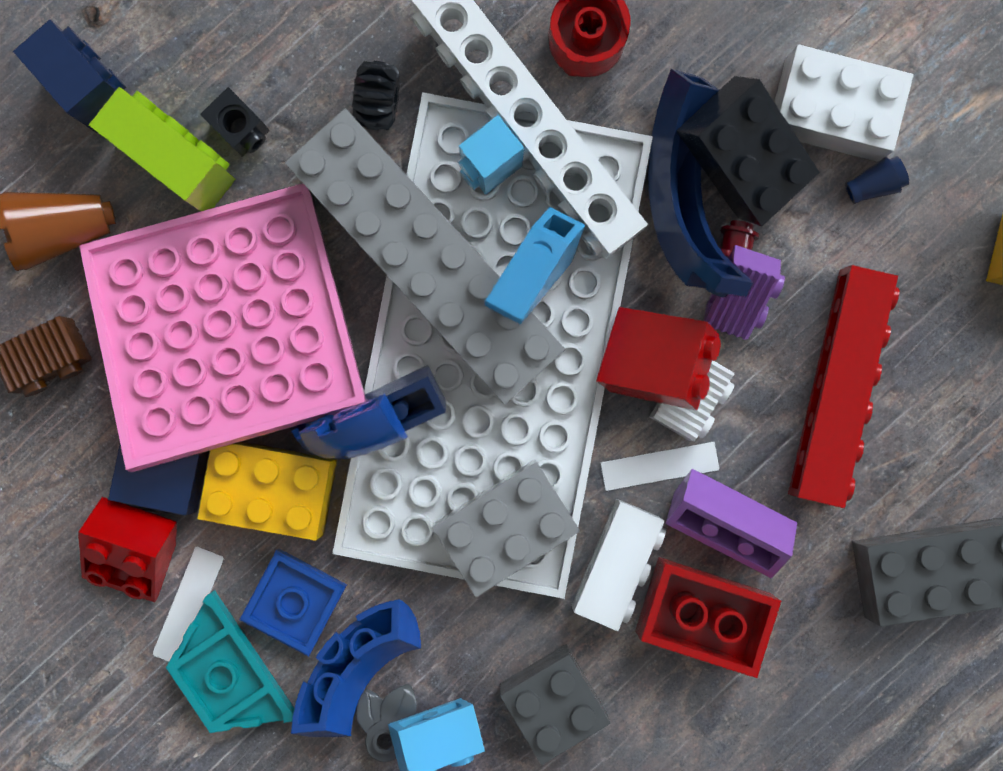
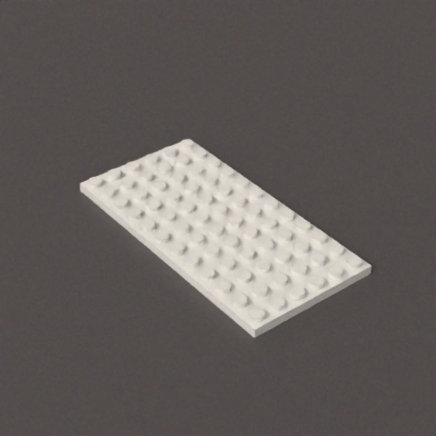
M422 92L406 175L497 275L501 277L532 226L549 207L560 212L557 205L561 201L552 190L546 193L540 187L533 176L536 169L528 159L523 161V167L487 195L484 194L480 187L473 190L460 173L461 167L458 161L461 158L458 146L489 122L484 113L487 106L481 103ZM521 112L515 117L516 123L522 127H530L537 121L535 116L528 112ZM567 120L633 206L639 211L653 136ZM545 143L539 148L541 155L548 159H554L561 154L560 148L554 143ZM569 174L563 179L564 184L570 190L578 191L585 187L584 179L578 174ZM596 204L588 209L589 216L595 222L602 223L609 220V212L606 207ZM581 236L573 262L532 310V313L560 342L565 350L506 404L497 397L394 282L386 276L364 393L367 394L429 365L446 399V413L405 431L408 437L402 441L372 453L351 458L332 554L464 579L433 530L434 523L534 459L576 525H579L605 389L596 380L617 311L621 305L633 239L609 258L605 259L601 253L595 256L586 246ZM577 534L495 586L565 599Z

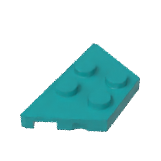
M215 590L205 596L202 607L194 621L190 623L183 636V641L172 655L166 669L209 733L229 731L233 727H258L262 723L276 721L292 722L294 706Z

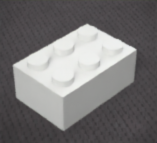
M797 44L785 59L774 102L800 142L878 162L895 150L914 74Z

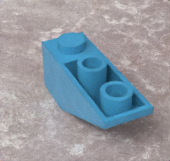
M549 207L528 232L485 300L484 306L521 325L573 262L585 224Z

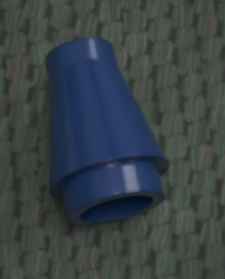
M898 156L891 159L884 157L853 180L846 182L845 187L853 204L864 200L901 193L902 187L909 185V176Z

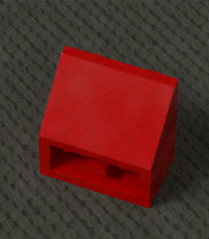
M101 497L78 532L82 578L95 586H107L122 591L133 599H145L155 603L159 597L176 547L177 522Z

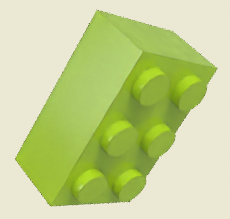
M118 87L89 124L91 128L183 200L200 211L214 208L236 180L226 171L230 166L227 161L203 141L193 136L175 119L166 115L139 91H136L131 96L121 87Z

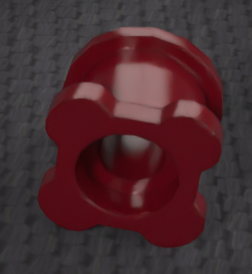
M732 220L730 225L721 227L720 232L723 234L720 249L727 258H729L734 245L749 250L753 249L754 241L759 240L760 234L753 230L754 225L745 221Z

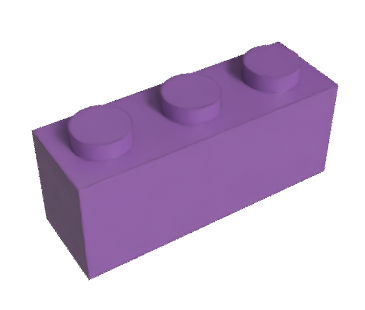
M694 469L690 470L675 490L665 523L770 578L792 557L797 522Z

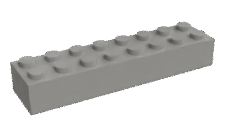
M346 108L285 162L301 182L504 404L510 401L565 350L532 312L520 325L484 306L485 300L500 277Z

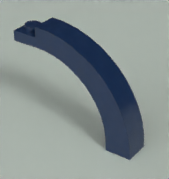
M671 69L657 108L649 154V198L654 228L668 263L686 286L705 288L711 294L726 298L728 294L747 297L754 282L737 268L716 244L710 232L703 207L701 165L676 132L719 89L700 76Z

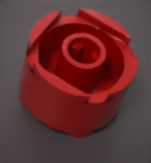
M558 0L550 19L548 43L554 60L566 74L573 77L598 76L610 70L620 60L631 26L629 10L624 0ZM582 28H587L589 33L595 32V34L589 35L587 32H582Z

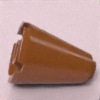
M3 192L0 194V230H4L7 242L3 244L9 260L16 271L28 270L76 249L79 245L110 234L109 225L116 224L111 201L103 202L101 195Z

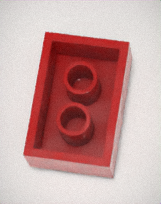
M658 557L635 632L642 642L757 678L781 600L770 592Z

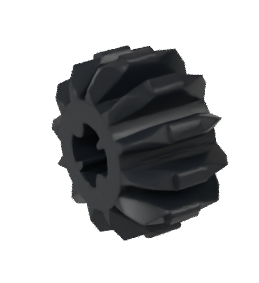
M375 60L373 62L364 61L357 69V75L354 79V90L352 92V116L362 127H367L366 129L377 131L379 129L389 130L395 122L400 89V76L395 65Z

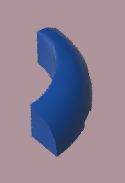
M386 394L344 409L335 416L325 415L317 420L290 427L293 436L305 450L321 458L348 459L362 456L393 445L408 437Z
M398 599L367 609L355 616L357 620L350 624L343 632H335L315 657L319 661L308 683L303 681L293 713L291 734L308 737L351 736L352 723L358 701L373 676L395 657L412 650L421 649L420 631L416 617L405 602Z

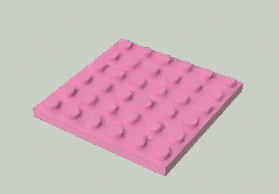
M303 183L79 245L125 469L127 471H139L311 422L325 415H335L344 409L366 401L312 192Z

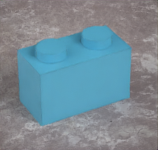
M499 115L458 146L461 158L458 164L461 167L460 173L473 190L480 187L485 195L523 167L524 147Z
M461 698L388 724L399 771H437V769L450 764L453 767L463 766L472 762L474 755L485 751L474 706Z

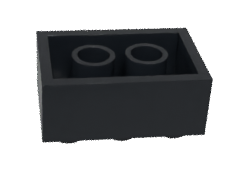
M734 76L676 130L737 218L761 227L820 173L760 79Z

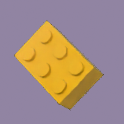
M237 442L212 449L209 453L197 519L316 541L325 532L338 459L321 458L317 455L245 442Z

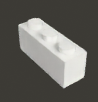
M616 499L571 606L574 613L616 631L619 630L622 622H629L636 601L632 600L637 585L640 587L644 586L651 570V565L647 564L653 549L659 550L665 538L666 529L662 527L665 520Z

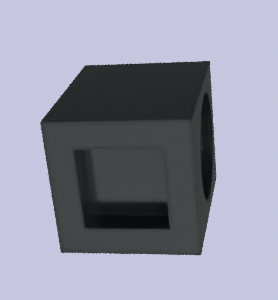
M229 87L200 114L242 157L247 152L253 153L258 150L266 140L265 135L270 131L262 120ZM238 118H246L244 129L238 133H231L232 123Z

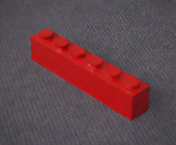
M855 265L839 270L788 495L845 508L846 501H850L854 494L855 479L852 478L855 462L858 463L861 460L864 451V441L861 440L864 424H868L873 412V403L870 401L872 388L878 384L881 377L882 365L878 362L881 349L886 347L891 334V327L887 325L890 310L896 307L900 294L899 288L896 287L897 275Z

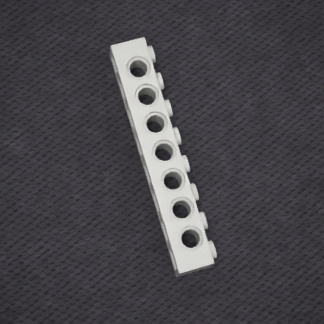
M411 0L414 11L411 19L424 37L430 34L439 45L435 49L447 67L451 68L455 65L463 76L460 82L466 92L473 99L479 96L487 106L484 113L488 120L491 121L499 115L523 145V161L528 159L536 169L533 176L540 187L546 193L552 190L561 201L557 205L560 212L585 224L583 230L585 235L582 236V239L595 256L601 253L605 259L609 258L647 227L648 224L474 0ZM451 19L459 20L463 24L455 32H449L442 28L443 24ZM474 50H481L487 54L486 60L477 64L468 61L466 57ZM497 81H505L511 85L512 90L508 94L497 95L490 88ZM521 112H530L537 121L530 127H522L516 123L515 117ZM545 143H554L560 148L561 154L554 159H548L541 155L539 148ZM569 174H578L584 179L585 187L578 191L570 190L564 184L563 179ZM596 204L606 207L609 212V220L602 223L595 222L589 216L588 209Z

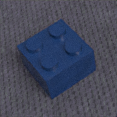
M50 19L13 50L14 54L62 109L95 133L98 132L89 126L91 121L118 87H121L123 90L127 88L112 70H108L100 61L101 57L85 40H82L69 26L62 30Z

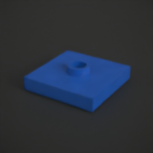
M277 549L239 620L309 657L347 584L289 553Z

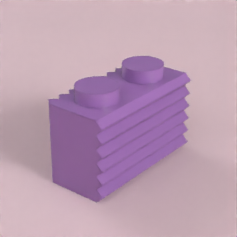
M734 245L728 259L754 283L747 297L728 294L726 298L711 294L706 304L704 321L709 322L715 330L719 329L721 332H727L729 335L734 334L736 337H742L746 340L750 337L754 327L761 329L764 325L769 311V307L766 304L770 297L778 298L784 285L785 276L780 275L781 260Z

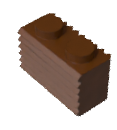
M58 316L0 344V377L8 393L24 394L25 397H30L45 391L48 388L46 382L58 376L60 380H65L83 372L81 365L91 361L92 357L85 346V342L82 340L75 321L72 318Z

